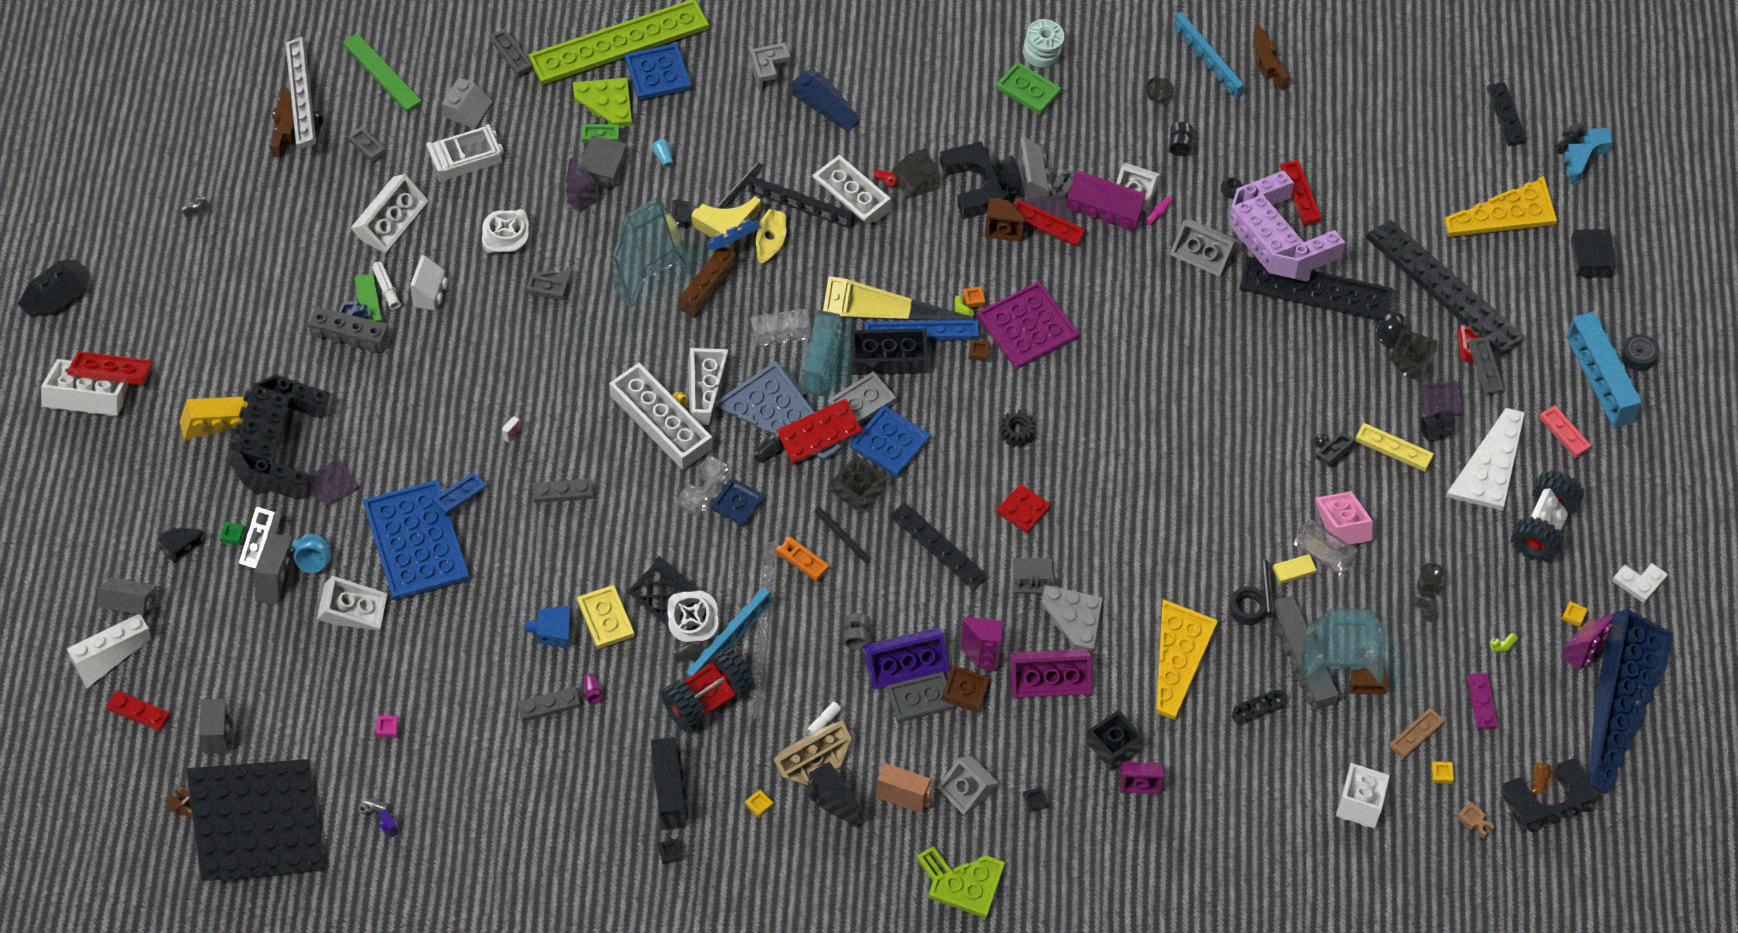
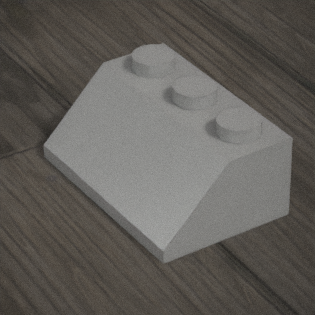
M1020 137L1018 160L1026 203L1048 202V195L1052 193L1051 183H1047L1049 171L1044 166L1046 164V154H1042V148L1038 144L1025 137Z
M1188 218L1183 220L1169 255L1220 277L1232 258L1239 240Z

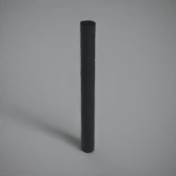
M757 162L715 208L724 209L745 187L750 177L755 176L762 168V164Z
M820 507L815 509L814 513L866 564L871 560V557Z
M1263 560L1261 566L1266 616L1273 617L1274 609L1269 561Z

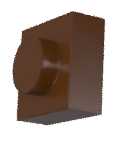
M971 339L968 359L987 361L990 342Z

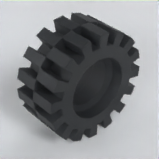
M1018 410L1016 414L1015 411H1011V415L1007 413L1001 422L1000 434L1003 441L1006 440L1008 445L1011 442L1012 447H1015V444L1021 447L1022 443L1024 446L1028 445V442L1031 443L1035 435V420H1032L1031 415L1027 417V412L1025 411L1023 414H1021V410ZM1021 425L1025 428V431L1021 433L1013 432L1011 426Z

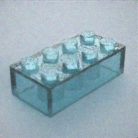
M822 310L817 312L801 371V389L806 394L823 397L825 390L829 389L830 374H833L834 359H837L838 343L841 344L843 332H841L843 322H840V314Z

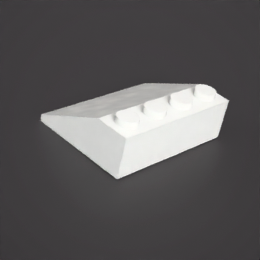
M57 359L41 386L42 407L83 411L89 414L99 413L107 416L118 415L123 406L129 383L67 375V369L72 361Z

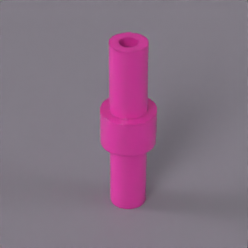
M1168 195L1160 204H1157L1152 209L1153 212L1145 220L1146 224L1151 225L1158 217L1165 213V209L1173 201L1171 196Z

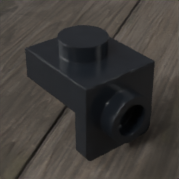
M673 200L669 220L674 226L684 227L685 224L689 225L692 202Z

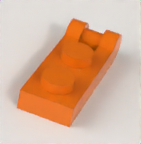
M789 536L783 541L782 546L779 545L775 549V553L779 557L786 559L816 582L829 570L827 563Z

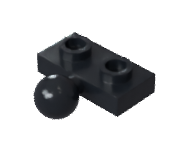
M1343 432L1331 441L1326 434H1319L1314 440L1315 445L1320 448L1315 453L1316 459L1329 467L1356 446V440Z

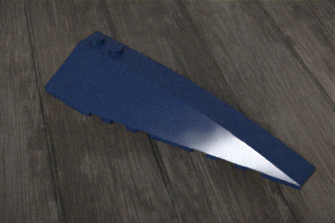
M1629 609L1612 614L1614 616L1611 622L1613 627L1608 633L1609 637L1606 642L1595 703L1590 755V784L1594 789L1603 794H1608L1617 775L1616 770L1624 760L1622 757L1625 750L1629 749L1630 740L1636 734L1646 712L1645 707L1653 697L1651 694L1660 682V675L1666 669L1673 634Z

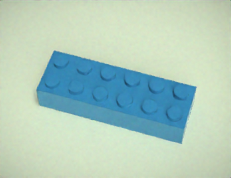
M1594 312L1573 317L1566 339L1613 428L1634 423L1642 404V398L1634 389L1633 381L1628 377L1624 364L1620 362L1616 349L1612 347L1608 334L1604 332L1600 319L1596 317Z

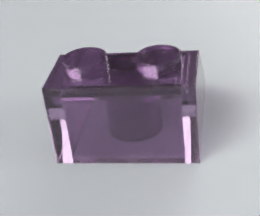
M570 158L566 177L567 204L571 209L581 213L596 203L595 180L573 158Z

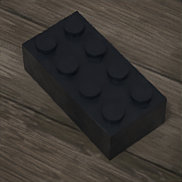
M926 328L850 331L851 374H870L872 372L875 374L927 373Z
M675 737L651 740V754L661 830L685 828V820H689L680 744H676Z

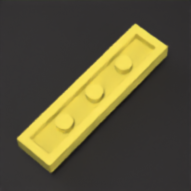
M1365 423L1362 424L1355 438L1358 443L1424 472L1434 454Z

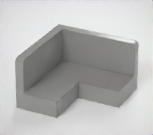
M785 43L750 50V64L759 90L763 89V81L777 79L774 64L790 61Z

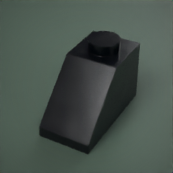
M171 528L169 531L163 532L157 538L159 549L175 564L204 543L205 539L201 529Z

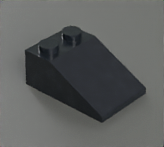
M830 761L809 772V781L807 782L809 798L812 801H816L819 807L856 828L861 827L862 808Z

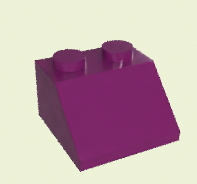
M1135 761L1121 762L1120 793L1160 795L1164 777L1162 764L1155 762L1136 763Z

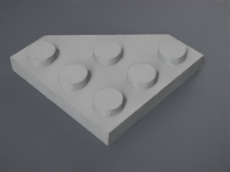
M1045 585L1041 601L1042 608L1051 615L1052 621L1061 633L1063 632L1069 639L1068 642L1073 648L1089 649V652H1093L1102 598Z

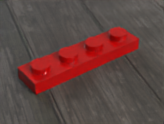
M1299 160L1281 163V171H1285L1294 182L1291 196L1302 225L1321 222L1320 213Z
M1018 199L1014 205V208L1024 217V224L1075 247L1078 246L1085 231L1084 228Z

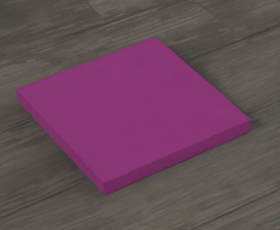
M1040 281L976 312L978 320L1016 370L1080 338L1078 331Z

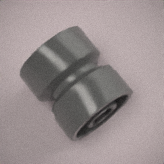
M853 613L845 617L844 645L846 647L861 650L862 645L869 644L871 622L869 616Z

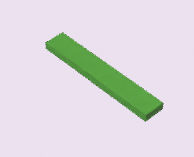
M358 33L343 41V46L406 113L422 104L421 99Z

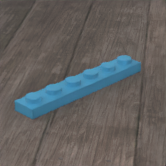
M1182 12L1176 14L1175 30L1181 33L1186 43L1195 50L1196 55L1204 60L1206 66L1215 73L1216 78L1226 86L1227 91L1233 94L1236 99L1241 97L1244 84Z
M764 587L760 592L756 593L748 606H745L736 619L728 624L724 632L715 638L713 644L702 652L701 657L689 666L686 672L688 678L709 665L710 658L727 646L731 648L771 605L774 600L768 589Z

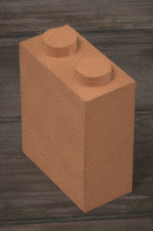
M884 763L877 779L876 798L922 814L924 808H928L932 799L930 795L933 787H930V778Z

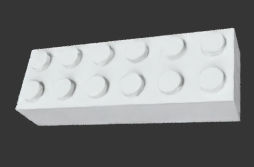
M640 363L609 383L610 396L682 470L712 450V436Z

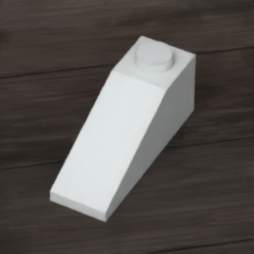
M256 507L239 561L240 564L253 568L256 567L269 533H276L281 518L280 513Z

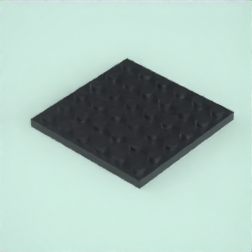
M309 759L186 768L200 881L325 870Z

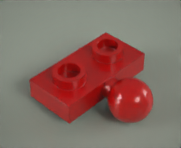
M1460 325L1457 332L1461 360L1474 363L1468 341L1479 337L1468 326Z

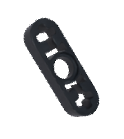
M1273 690L1240 703L1233 708L1232 719L1237 724H1245L1278 711L1284 707L1286 695L1281 690ZM1273 698L1280 699V703L1273 701ZM1256 703H1260L1264 706L1265 709L1262 711H1257L1254 709L1253 705ZM1238 711L1245 713V716L1238 715Z

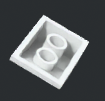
M332 576L324 584L317 619L333 625L380 630L387 593Z
M1351 763L1336 816L1366 827L1375 828L1382 810L1389 775Z

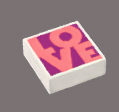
M512 417L502 428L503 439L508 443L520 431V420L517 417Z

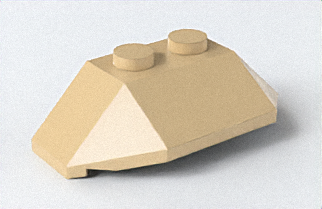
M839 721L821 728L790 745L773 760L783 778L808 785L809 772L829 761L835 769L842 765L852 738L844 722Z

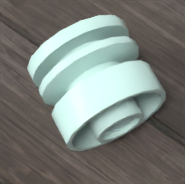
M1047 19L1036 20L1031 23L1027 30L1022 51L1027 62L1040 68L1054 65L1059 59L1064 41L1063 29L1057 23Z

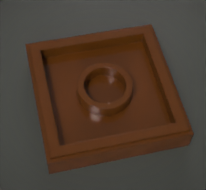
M952 665L940 700L978 713L990 678Z

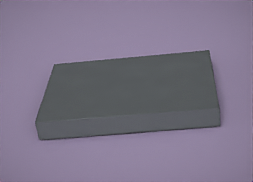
M944 672L886 686L897 723L955 709L954 704L940 700L946 684Z

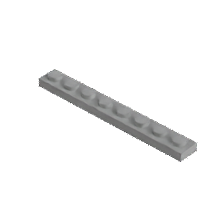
M303 37L286 42L296 145L299 149L316 144L306 45Z

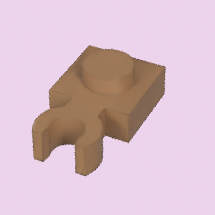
M1470 802L1457 814V818L1470 830L1476 828L1479 836L1485 838L1487 834L1483 828H1487L1491 832L1494 829L1491 822L1484 821L1486 814L1473 802Z

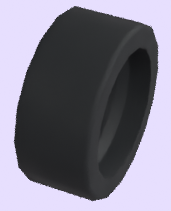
M1245 586L1234 591L1229 607L1230 614L1234 620L1242 625H1254L1263 620L1266 615L1264 593L1260 589ZM1242 598H1252L1260 604V609L1253 614L1244 613L1237 607V602Z

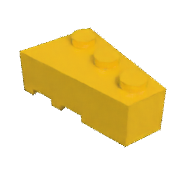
M243 397L187 399L180 419L184 440L235 429L237 422L240 421V417H238L240 409L245 403Z

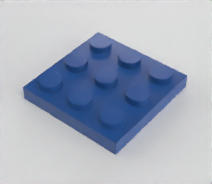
M677 43L625 54V61L638 101L691 89Z
M884 405L865 426L862 434H859L851 442L850 448L897 478L930 440L931 434Z

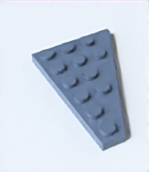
M776 361L715 402L717 408L778 438L777 429L814 413ZM837 444L815 454V456L827 460L839 452L841 447Z

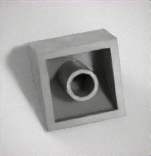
M459 77L442 102L443 117L476 129L492 105V100L475 83Z
M966 756L956 761L937 788L963 815H966L990 795L998 782L972 756Z

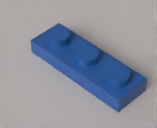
M744 220L740 222L739 227H731L726 230L727 233L713 236V240L706 243L708 249H720L761 228L758 220Z
M473 472L434 497L431 503L445 516L485 490L487 485Z

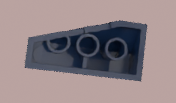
M803 71L792 82V95L845 131L849 132L860 121L859 117L833 84L818 72Z

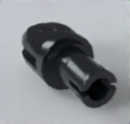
M1575 123L1562 133V139L1554 146V148H1557L1555 151L1563 154L1569 144H1578L1586 134L1584 125Z

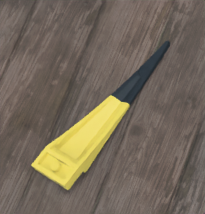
M830 276L828 278L823 314L843 318L975 320L972 316L913 300L849 279Z

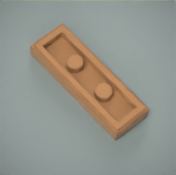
M1429 708L1389 744V748L1404 760L1444 724L1445 720Z

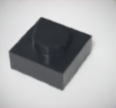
M1042 787L1023 791L1022 796L1028 813L1048 808Z
M678 838L658 843L662 864L682 860Z

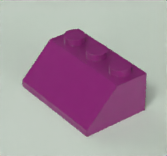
M963 616L960 649L977 668L986 671L998 670L1003 621Z

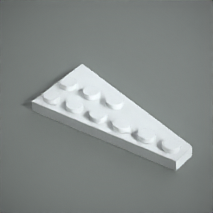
M1505 408L1447 492L1446 497L1503 511L1525 412Z

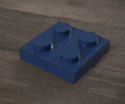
M731 477L712 503L711 510L744 527L763 502L764 494Z

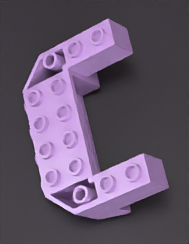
M1285 171L1237 188L1229 216V225L1269 273L1309 281L1312 269L1342 258L1345 241L1335 230L1303 242L1272 206L1291 198L1294 182Z

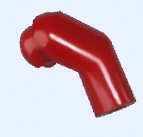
M875 170L874 179L883 180L890 188L897 186L898 180L892 172Z

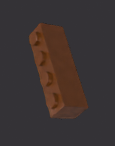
M724 247L717 249L679 297V310L696 318L736 267V254Z

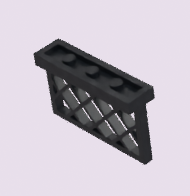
M658 556L653 561L654 564L627 592L669 628V620L664 618V611H668V607H663V598H670L672 595L677 594V590L680 593L700 590ZM656 571L660 575V581L649 582V577ZM663 585H672L674 593L663 594ZM649 586H660V594L650 595ZM639 587H647V595L638 596L635 591ZM650 599H660L661 607L652 608L650 606ZM706 609L705 613L703 614V621L706 619ZM698 625L693 626L691 629H688V631L695 630L698 627Z

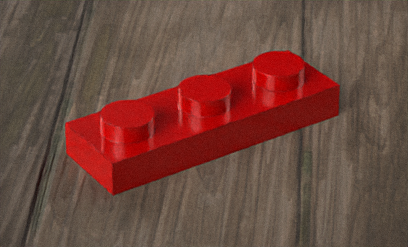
M117 690L106 706L108 711L161 732L170 717L168 711Z

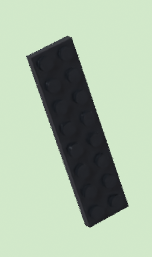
M1249 256L1246 259L1239 288L1241 291L1383 321L1384 317L1388 314L1393 288L1313 270H1311L1309 281L1272 274L1266 270L1257 258Z

